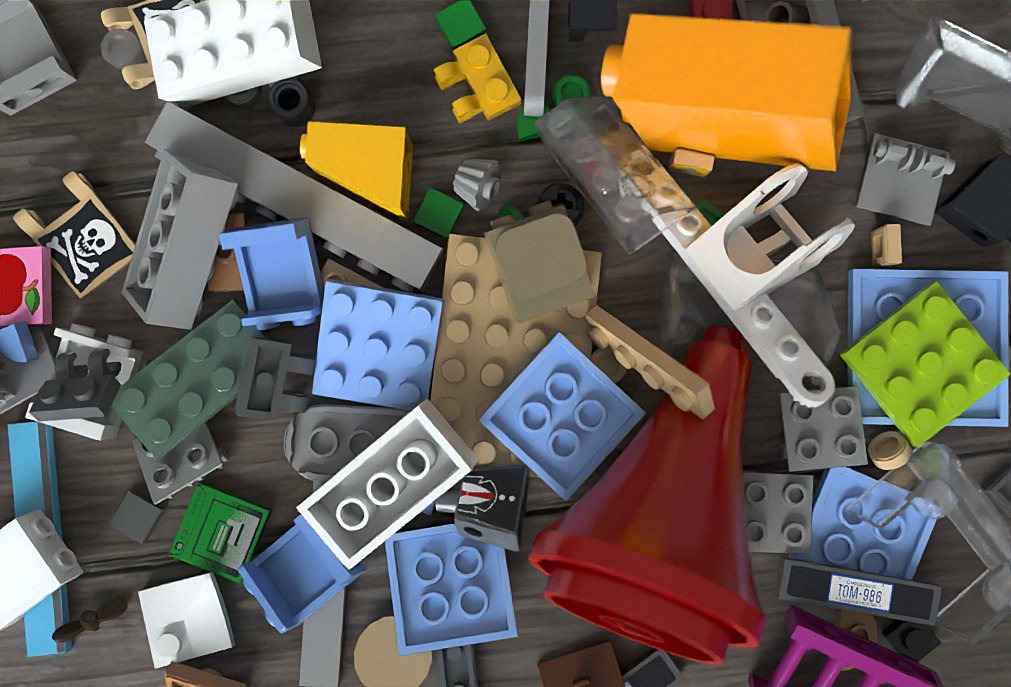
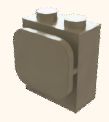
M550 200L528 208L530 216L516 221L513 214L491 221L492 230L484 232L515 321L519 324L595 297L586 270V259L574 224L568 218L564 204L553 207Z

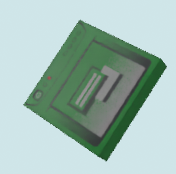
M198 482L169 556L241 584L243 578L237 569L243 563L253 560L272 509L205 482Z

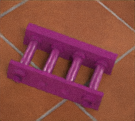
M793 605L790 606L784 616L792 642L768 681L752 673L748 678L749 687H785L805 652L814 648L827 654L829 658L811 687H831L842 668L849 667V665L865 672L857 687H878L886 682L896 687H944L935 670Z

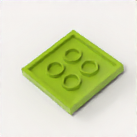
M937 281L930 282L840 353L843 360L914 447H920L1011 375Z

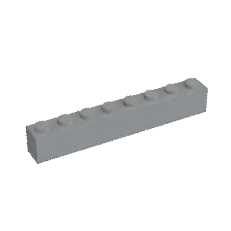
M168 101L145 140V143L157 150L154 157L159 160L162 158L164 149H167L224 172L238 184L236 188L237 202L243 204L246 198L258 204L256 212L274 222L278 220L279 216L286 220L308 217L312 235L314 234L326 241L323 248L344 258L347 252L360 259L357 266L375 276H378L380 270L394 277L391 284L405 292L412 293L415 288L423 293L444 255L441 247Z

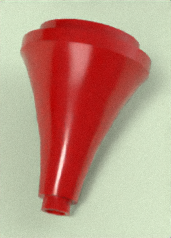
M722 326L706 328L702 340L691 344L681 363L684 367L709 383L715 409L704 419H701L691 410H681L673 402L670 395L665 392L646 425L597 483L559 519L536 535L528 556L529 562L534 567L549 576L543 596L558 607L631 640L680 657L712 665H723L729 645L742 648L758 647L766 622V617L758 598L748 544L742 462L746 407L753 372V361L747 355L750 344L739 331Z

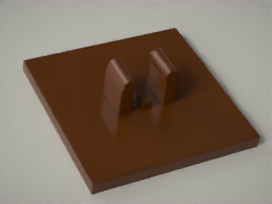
M611 641L537 664L544 687H625Z

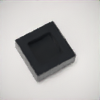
M896 620L881 632L898 654L915 662H919L942 643L928 625Z

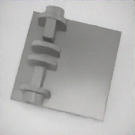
M875 133L856 207L931 226L944 174L950 175L953 172L956 161L950 159L949 152Z
M28 325L39 359L15 362L7 358L0 351V414L38 394L45 381L56 379L55 360L42 325Z
M858 386L835 388L832 396L818 407L812 406L811 408L806 405H800V402L793 399L794 396L790 393L779 394L785 444H780V455L782 459H787L789 472L868 464ZM811 390V391H808V392H810V393H812V394H820V393H821L820 390Z
M207 422L159 460L150 453L138 437L131 440L153 504L155 505L166 498L171 499L175 497V493L186 486L191 487L195 485L196 480L202 481L205 479L206 474L216 468L222 469L225 467L224 462L229 460V455L223 447L217 449Z
M743 470L747 537L750 552L811 554L813 475L757 473V471Z

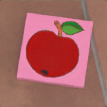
M34 246L0 249V327H7L25 321L27 325L52 324L50 247Z

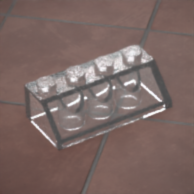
M604 96L566 99L534 122L544 146L629 255L695 209V205Z

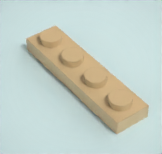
M598 305L585 314L591 329L589 336L593 343L601 350L607 348L614 353L617 360L625 368L631 369L633 367L641 373L644 380L653 389L658 390L661 388L668 393L681 410H691L701 419H704L715 409L709 383Z

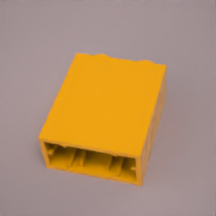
M631 14L625 45L612 44L606 51L602 66V90L605 96L613 97V100L621 110L623 121L632 125L648 150L674 153L676 149L680 148L712 154L715 158L782 166L801 163L808 169L836 172L852 97L851 28Z

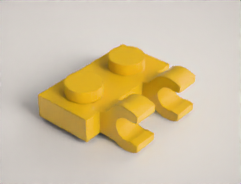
M487 34L452 50L455 62H447L434 69L436 74L434 78L441 91L465 79L473 95L464 96L452 103V111L459 124L481 112L484 113L487 121H490L521 105L522 99Z

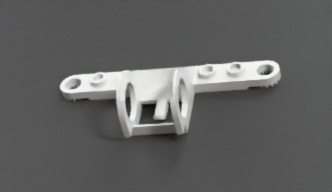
M636 152L629 155L622 167V182H625L624 185L629 187L637 197L640 206L775 377L783 382L789 393L794 396L793 399L799 401L800 405H806L811 408L812 406L818 407L826 402L835 390L833 376L768 297V294L813 268L827 254L839 248L851 234L855 224L850 218H847L841 224L829 229L812 241L781 204L797 193L807 177V169L801 163H795L772 175L711 226L653 155L645 152ZM637 165L639 167L643 165L644 169L648 168L647 171H650L649 174L651 176L640 178L631 169H633V166L636 168ZM788 181L774 197L756 207L768 193L780 184ZM771 215L782 230L757 244L745 229ZM830 239L821 248H818V246H820L822 243ZM792 240L798 249L775 266L768 256L783 248ZM805 376H812V379L816 378V381L820 382L819 386H822L820 389L821 393L812 394L803 387L802 378Z

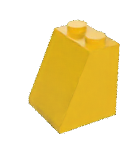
M308 122L307 134H302L300 154L321 179L400 221H409L413 145L406 127Z

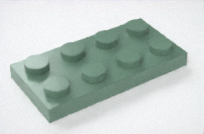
M231 300L122 384L115 396L111 407L157 460L161 459L238 396L249 336L266 338L260 330H257L255 325L242 326L240 318L246 314L234 300Z

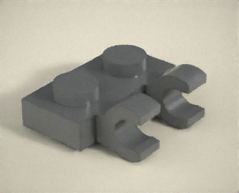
M249 336L234 413L241 417L276 421L279 409L306 413L309 397L303 396V392L283 391L287 371L313 375L316 359H312L310 355L290 353L292 344L287 341Z
M109 349L93 350L88 359V366H73L74 360L77 357L75 352L61 353L55 361L56 379L45 381L29 413L38 422L106 417L121 386L115 377L119 375L122 364L120 362L107 363V358L111 352Z

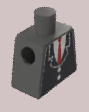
M528 466L473 468L462 478L460 490L448 489L436 499V511L455 513L454 521L458 534L463 537L519 552L530 487Z

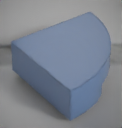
M26 321L0 329V351L3 355L15 362L39 359Z

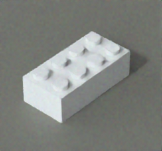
M206 0L144 20L159 99L184 107L322 68L309 0Z
M427 398L301 503L297 510L344 566L350 570L469 473L477 463L478 458Z

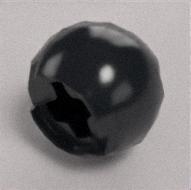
M563 182L554 183L544 188L538 196L536 205L549 200L554 205L557 198L564 199V205L571 207V209H566L568 218L576 226L582 219L585 210L584 199L579 190Z

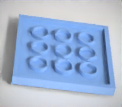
M889 269L848 270V347L930 282L937 281L1008 370V272ZM847 365V387L858 386L863 424L895 425ZM1008 377L946 426L1008 427Z

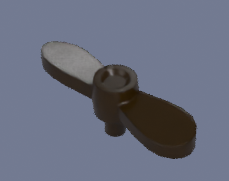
M114 598L96 611L86 610L80 615L79 620L69 622L57 628L52 634V639L56 643H63L74 638L84 630L97 631L101 622L119 617L127 610L128 605L123 598Z

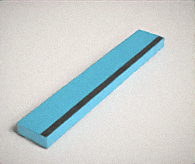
M38 421L8 424L15 518L40 509L52 521L56 532L63 541L53 426ZM66 583L24 613L27 657L67 653L72 650L71 639L63 643H56L52 639V634L57 628L70 622Z

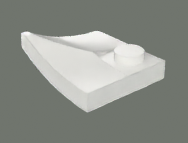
M213 572L138 591L155 669L167 666L171 661L178 663L232 648L236 645L225 603Z

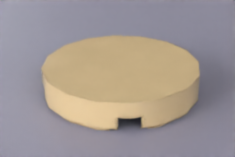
M394 616L383 617L369 624L359 636L354 650L355 670L360 681L366 687H419L427 677L432 662V651L399 656Z

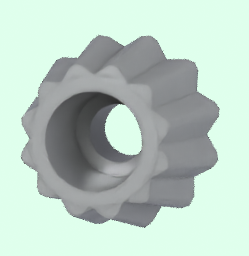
M464 160L455 174L453 190L476 211L480 212L482 209H486L500 190L501 165L496 160Z

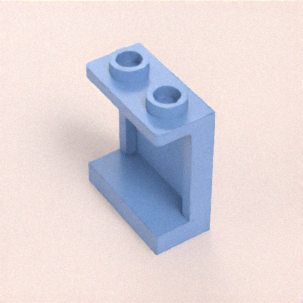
M308 217L235 227L219 234L222 250L234 248L248 306V314L240 318L242 326L256 325L257 330H266L279 326L280 322L292 321L294 326L306 325L316 321V316L322 312L324 288Z
M302 514L293 520L296 525L257 558L243 563L237 569L243 578L245 588L256 597L265 610L267 621L277 628L280 633L300 625L367 570L361 561L348 570Z

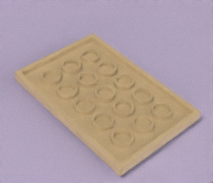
M449 234L442 294L444 304L437 340L430 402L478 458L473 468L527 466L478 421V418L558 332L589 360L591 359L592 340L589 336L591 329L585 314L595 307L597 303L602 252L583 250L587 263L586 270L595 297L519 324L515 321L486 238ZM528 467L529 477L540 478Z

